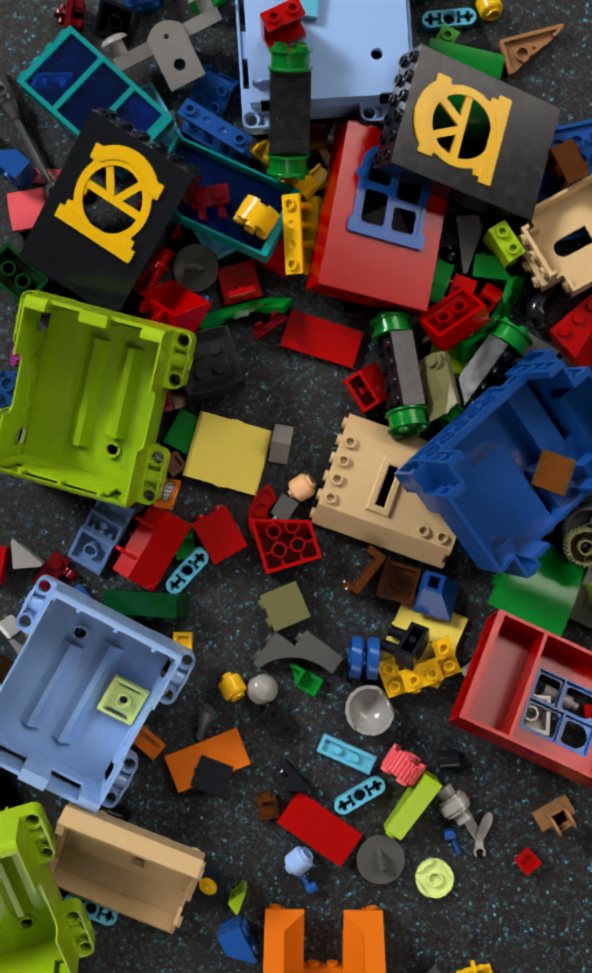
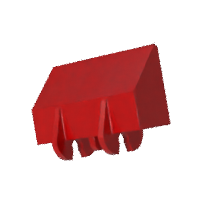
M172 279L138 293L140 301L139 312L147 316L145 319L192 332L197 331L212 304Z
M154 503L149 506L143 518L135 514L132 516V518L140 523L134 533L129 532L128 535L131 538L126 547L119 546L118 544L115 545L114 548L122 553L113 567V570L152 592L155 590L192 527L191 524L168 510L154 507Z

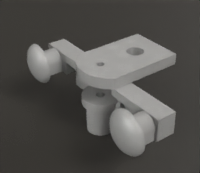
M188 0V4L194 1L200 15L182 24L173 20H164L157 23L151 29L147 42L130 51L127 50L122 40L123 37L127 36L126 33H116L104 40L101 48L109 47L114 57L112 60L120 71L154 55L172 92L205 75V71L188 37L222 20L217 6L214 7L211 0ZM165 34L168 35V39L164 38ZM181 58L185 61V68L183 70L175 69L174 62L176 59Z

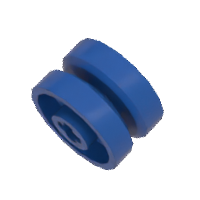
M351 636L348 652L349 679H360L362 668L364 667L366 679L377 680L380 655L379 637H369L366 641V649H364L363 638L361 636Z

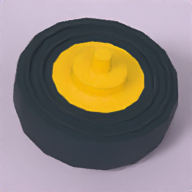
M205 866L202 878L196 885L195 893L203 900L217 901L224 895L227 889L225 875L216 867Z

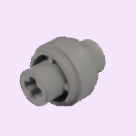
M450 783L439 790L437 796L441 802L438 806L444 818L447 817L448 820L454 818L458 826H461L473 817L468 809L470 799L464 791L460 789L455 791Z

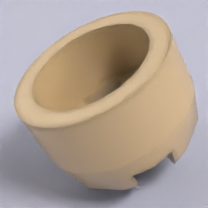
M172 394L174 409H179L186 405V401H184L186 397L183 394Z

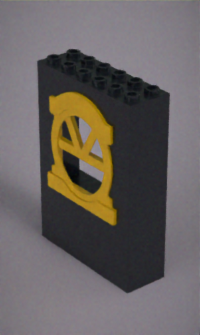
M423 44L403 54L398 62L399 71L393 81L394 90L388 100L389 109L383 119L384 128L378 138L379 147L373 157L374 166L372 170L499 222L506 220L509 226L532 221L561 108ZM448 96H464L460 113L450 103ZM474 100L484 109L489 121L480 155L472 159H460L458 155L472 101ZM439 103L456 126L433 130V114ZM454 135L450 152L447 153L440 146L437 138Z
M102 108L100 110L92 109L18 256L92 305L129 314L138 298V293L142 291L205 174L200 172L201 168L199 166L185 162L184 157L179 153L168 151V146L162 142L157 141L156 143L151 140V135L147 132L136 130L134 128L135 125L130 121L119 119L115 111L108 108L107 110ZM115 165L126 168L138 180L136 184L116 196ZM103 167L106 168L107 190L90 179L96 171ZM85 187L136 221L128 229L120 233H105L90 223L84 211L83 193ZM142 191L141 211L124 202V200Z

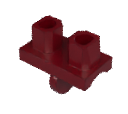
M67 0V5L60 4V9L54 10V17L59 19L58 24L64 25L65 29L70 25L77 32H83L84 21L83 19L75 18V15L85 14L86 4L81 0Z

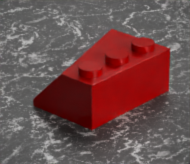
M592 293L546 333V336L574 367H589L592 363Z
M249 518L266 574L322 558L311 520Z

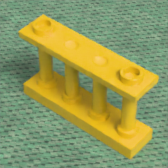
M300 193L282 195L286 275L304 274V269L305 275L309 274L322 204L321 196H312L308 201H305L301 198Z

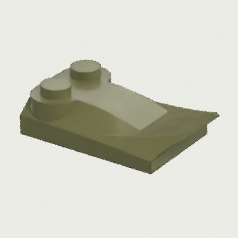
M445 351L431 353L418 361L426 403L424 406L428 409L426 416L430 423L448 414L449 410L460 405L450 355Z

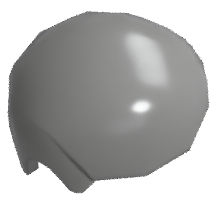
M261 674L249 681L247 694L251 701L256 704L269 703L277 696L278 685L272 676Z

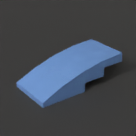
M97 500L95 506L91 508L85 523L80 527L67 556L100 575L113 555L115 545L121 541L137 507L131 505L128 508H123Z

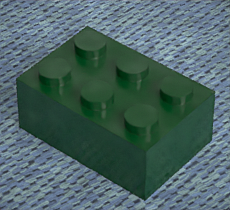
M6 242L0 248V287L17 303H20L22 293L27 290L48 292L54 283L35 266L19 257L20 252Z

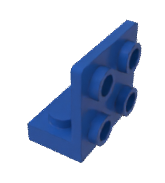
M206 65L203 67L205 75L196 79L189 99L218 117L223 118L231 94L239 88L240 81Z

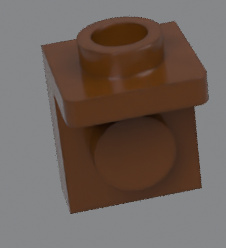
M272 791L260 792V795H257L260 820L279 818L276 793H272Z

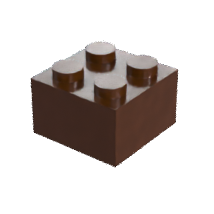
M572 138L550 149L546 168L558 192L587 177L589 166L582 159L580 148L577 143H574Z

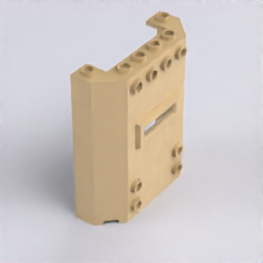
M349 414L348 418L344 417L341 425L344 431L343 434L339 433L335 444L338 445L336 452L332 451L329 463H332L330 471L325 470L322 481H325L323 489L319 488L316 499L319 502L316 508L312 507L309 515V518L312 519L311 522L443 569L446 557L452 551L456 536L439 513L429 512L416 493L406 492L396 476L394 477L385 506L376 505L389 465L399 469L429 441L418 437L410 438L409 436L392 439L387 432L390 427L353 414Z
M69 801L57 822L55 834H58L56 855L49 862L58 888L173 934L175 928H180L183 916H180L185 902H190L196 885L202 878L206 862H204L205 853L197 848H191L108 815L105 811L99 810L94 814Z

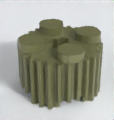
M585 526L574 527V530L571 529L565 534L564 543H562L564 547L562 549L565 550L564 554L572 563L585 568L586 566L590 567L592 565V528ZM583 542L588 544L585 547V551L580 548Z

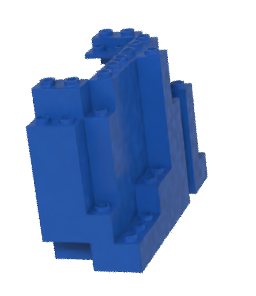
M552 349L529 351L504 374L507 379L506 382L501 386L489 387L393 473L406 492L416 493L429 512L441 515L474 563L482 570L496 573L505 572V574L523 578L533 576L541 566L537 558L542 557L551 546L549 542L541 541V539L546 534L551 533L560 521L566 519L567 514L572 509L577 508L586 496L592 494V372L588 366L567 368L562 359H558Z

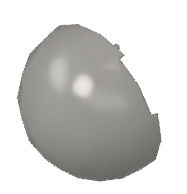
M365 685L358 687L349 695L346 701L345 714L347 721L354 730L363 735L375 736L383 733L390 727L394 719L395 713L392 704L385 692L378 686Z

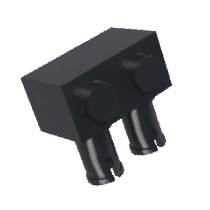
M411 622L408 629L405 630L391 624L387 636L401 641L399 644L383 638L380 642V650L394 655L396 665L413 671L429 643V628Z

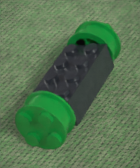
M274 42V46L268 47V51L271 52V65H268L269 112L267 156L270 158V168L267 169V174L272 175L274 180H284L285 178L304 180L305 176L310 174V170L307 169V158L310 157L311 70H313V67L310 66V53L313 52V48L308 47L306 42H294V45H286V42Z
M406 310L390 313L389 311H381L378 313V316L369 322V327L373 329L374 334L372 342L378 345L377 356L380 357L381 362L380 374L383 375V391L387 397L386 409L388 412L385 414V419L389 421L390 428L387 432L392 439H398L403 436H409L410 438L419 437L421 432L430 428V423L427 422L425 415L428 409L424 406L426 403L414 343V332L409 326L411 316Z
M506 317L497 321L498 326L496 329L488 333V337L455 381L460 405L449 410L448 414L435 420L440 428L444 429L489 387L501 385L504 380V374L515 365L516 358L522 359L526 348L534 343L528 335L529 331L525 327L520 325L517 327Z

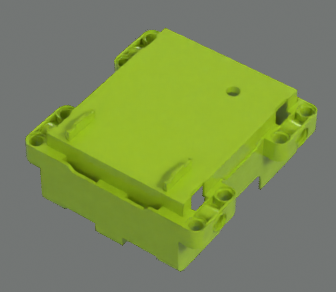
M39 290L23 292L20 298L13 334V342L15 344L13 354H20V364L11 406L0 410V473L123 508H128L136 502L145 505L155 503L161 498L170 461L169 450L164 446L156 445L168 388L178 389L186 385L193 363L197 342L196 335L190 330L142 319ZM42 313H51L48 330H39ZM183 335H187V336H188V338H189V344H188V345H184V344L182 343V336H183ZM174 374L180 377L179 385L173 381ZM28 427L26 442L16 443L19 428ZM110 444H113L115 447L117 446L116 454L109 452L108 446ZM156 452L162 454V461H159L156 458ZM148 490L154 493V499L148 496Z
M30 802L10 809L5 807V810L0 811V973H78L79 958L89 956L95 950V931L80 899L69 898L63 900L48 862L55 858L57 840L45 810L38 802ZM23 920H32V922L28 924L22 922Z

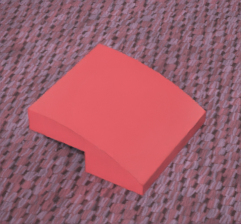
M44 187L7 193L13 233L32 230L47 200L43 192Z

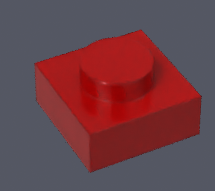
M528 846L513 859L527 876L542 864Z

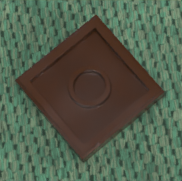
M385 559L375 597L412 607L422 570Z

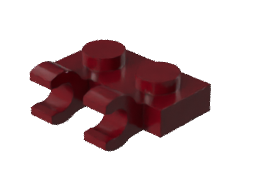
M227 183L198 188L191 200L192 211L198 210L200 223L208 222L206 208L217 207L220 220L227 219L225 205L231 204Z
M275 310L270 314V322L264 325L260 320L254 324L255 328L253 330L255 332L252 333L255 341H258L288 321L286 314H279L278 310Z
M55 550L32 581L36 584L37 580L43 575H50L59 580L63 573L70 580L75 581L79 574L69 567L72 561L58 550ZM48 581L40 582L42 589L48 590L51 588Z

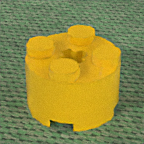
M248 194L236 211L233 220L240 225L243 224V229L249 234L253 235L255 232L259 238L265 240L274 228L280 215L270 205L267 207L260 202L259 198Z

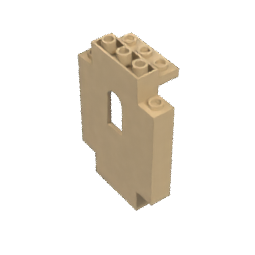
M591 174L536 204L532 221L524 222L525 226L521 227V234L517 236L525 250V253L520 256L523 260L521 262L526 272H530L533 277L531 281L536 289L539 287L541 292L563 282L561 285L564 291L570 293L571 297H574L592 287V243L566 257L558 256L554 251L556 242L585 227L592 239Z

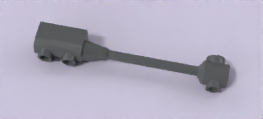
M0 67V108L15 123L46 183L43 192L46 198H48L56 181L52 180L21 120L18 108L20 103L4 71Z

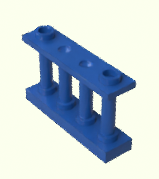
M188 98L185 100L177 112L179 117L186 120L180 128L182 135L201 146L248 166L253 157L247 148L253 141V137Z

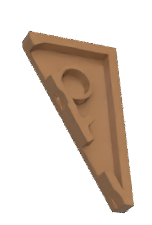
M564 24L499 40L498 44L501 54L506 55L504 66L507 77H511L563 31Z

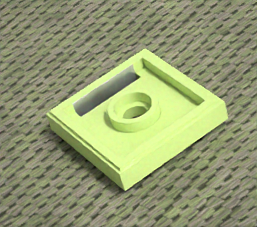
M115 674L96 709L132 726L150 691ZM124 696L127 698V701L121 702L120 698ZM111 708H113V709H115V710L121 712L122 714H119V713H117V712L111 710Z

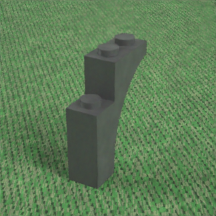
M307 629L297 634L294 639L297 641L295 644L276 631L274 634L270 632L264 640L267 643L263 649L259 648L253 655V658H255L253 664L260 668L276 659L294 657L315 662L333 674L344 657Z

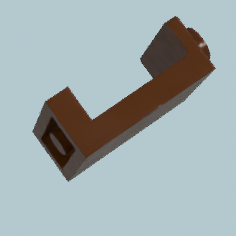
M368 545L364 551L373 558L356 581L350 584L344 578L341 580L344 583L342 587L350 594L354 592L359 594L386 559V556L372 545Z

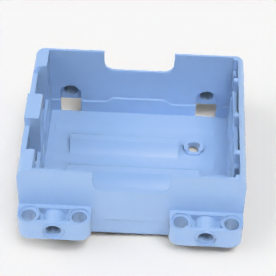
M235 0L242 119L244 130L249 135L268 134L269 111H262L261 102L269 101L268 65H271V53H269L261 37L260 13L288 0ZM319 0L317 19L301 18V24L306 32V37L296 41L306 42L308 47L313 48V52L310 53V66L313 67V70H311L310 120L353 117L365 126L384 127L383 119L388 112L389 104H380V94L393 93V81L399 71V59L403 54L413 49L410 1ZM241 21H245L246 32H242ZM375 50L380 51L382 56L378 60L371 57L372 52ZM249 78V89H245V79Z
M43 575L37 580L35 586L28 594L16 618L17 628L29 634L4 682L0 684V767L18 775L17 779L41 791L46 789L96 814L101 805L106 808L115 807L128 788L138 767V755L130 750V747L151 709L154 710L158 702L167 705L176 700L195 665V654L186 646L145 627L50 575ZM48 581L51 588L48 590L42 589L40 582ZM51 600H53L52 603H51V605L49 606L47 612H45L46 609H47V607H48V605L50 604ZM28 616L31 619V623L23 624L21 617ZM76 628L84 629L86 635L84 637H77L75 635ZM184 655L192 657V660L188 663L181 661ZM169 658L171 664L166 675L163 677L161 671ZM115 674L150 691L132 726L96 709ZM165 690L173 692L170 697L163 696ZM122 696L120 701L126 702L127 698ZM111 708V710H113V711H115V712H117V713H119V714H122L121 712H119V711H117V710ZM126 759H132L134 760V763L132 765H126L124 761ZM112 761L114 766L110 776L106 779L105 772ZM52 771H54V772H56V773H58V774H60V775H62V776H64V777H66V778H68V779H70V780H67V779H65V778H63V777H61V776H59V775L53 773ZM108 793H112L115 795V798L108 799L106 796Z

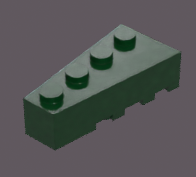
M104 589L103 605L127 615L130 619H139V616H145V620H157V617L164 618L165 622H175L177 618L189 616L190 594L174 595L170 592L155 593L154 591L137 592V590Z

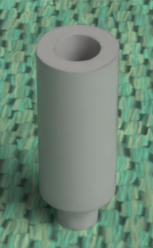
M544 684L539 695L551 696V702L554 703L558 690ZM566 694L562 708L566 710L571 708L576 711L579 704L574 702L573 697Z

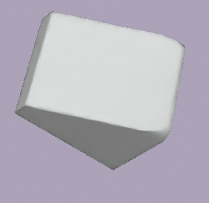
M9 615L0 621V630L8 639L15 637L21 631L17 628L16 618L13 615Z

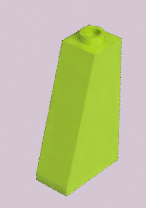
M425 769L415 786L407 788L384 823L385 833L394 840L395 838L402 840L442 787L441 782L436 776Z

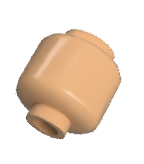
M301 473L289 481V490L287 492L293 500L297 499L303 502L315 494L317 485L311 475Z

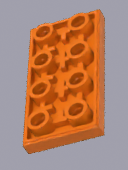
M237 727L164 756L178 793L193 787L190 784L195 774L194 768H197L201 755L233 766L232 771L251 764Z

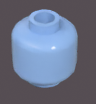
M295 847L285 856L286 871L291 875L302 876L313 866L311 851L306 847Z

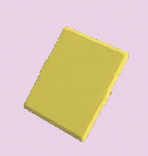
M200 411L183 476L212 483L219 488L226 487L256 496L273 431L243 423L238 419H228Z
M417 596L414 598L412 607L400 605L396 617L391 624L405 630L408 629L411 622L429 628V643L419 660L433 656L434 653L430 642L447 635L450 638L454 651H456L468 618L453 612L451 622H446L413 612ZM391 636L386 637V640L399 644L401 641ZM380 651L379 661L394 655Z

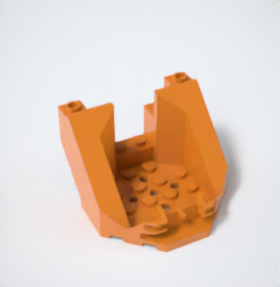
M280 904L265 906L263 973H386L383 910L376 905H368L366 908H362V910H343L342 962L337 960L319 962L316 959L304 962V909H285Z

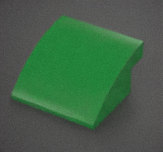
M430 38L428 47L500 80L506 55ZM448 96L450 103L460 113L464 96ZM474 100L472 101L463 138L483 143L489 119L484 109ZM439 103L433 114V130L456 126Z
M549 547L542 557L537 558L541 566L533 576L523 578L505 574V572L495 574L492 584L495 586L487 601L489 605L502 609L560 637L562 636L575 604L585 567L572 563L568 560L566 554Z

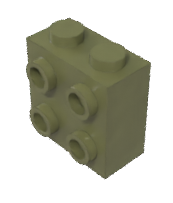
M296 580L261 594V599L258 600L262 611L266 610L268 614L266 621L269 628H273L275 632L311 617Z

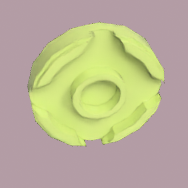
M429 858L418 866L415 873V882L419 891L424 896L441 898L451 891L454 874L444 860Z

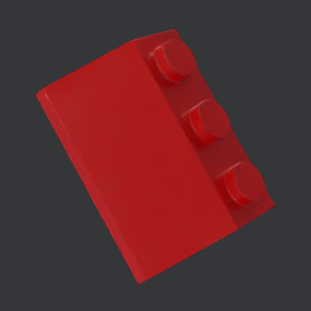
M462 286L428 309L427 312L419 315L417 320L431 342L441 351L446 352L487 324L490 318L487 305Z

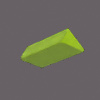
M246 880L230 891L228 905L236 915H238L246 895Z

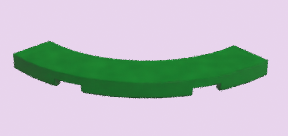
M517 275L507 278L504 292L490 317V321L482 326L474 335L459 342L456 360L463 362L473 357L488 337V333L496 329L498 326L497 321L503 317L509 319L512 313L510 309L514 301H518L525 277Z
M279 297L262 298L226 306L205 315L197 331L220 326L231 317L235 320L250 316L249 312L263 314L278 310L279 313L284 314L294 305L293 298Z

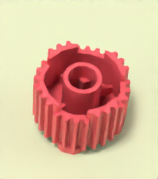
M395 743L383 760L381 769L389 775L391 773L397 777L396 781L401 785L415 786L427 766L420 763L421 759L410 751H402L400 749L401 746Z

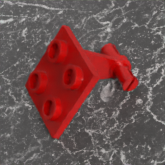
M253 260L219 268L218 278L226 306L263 297Z

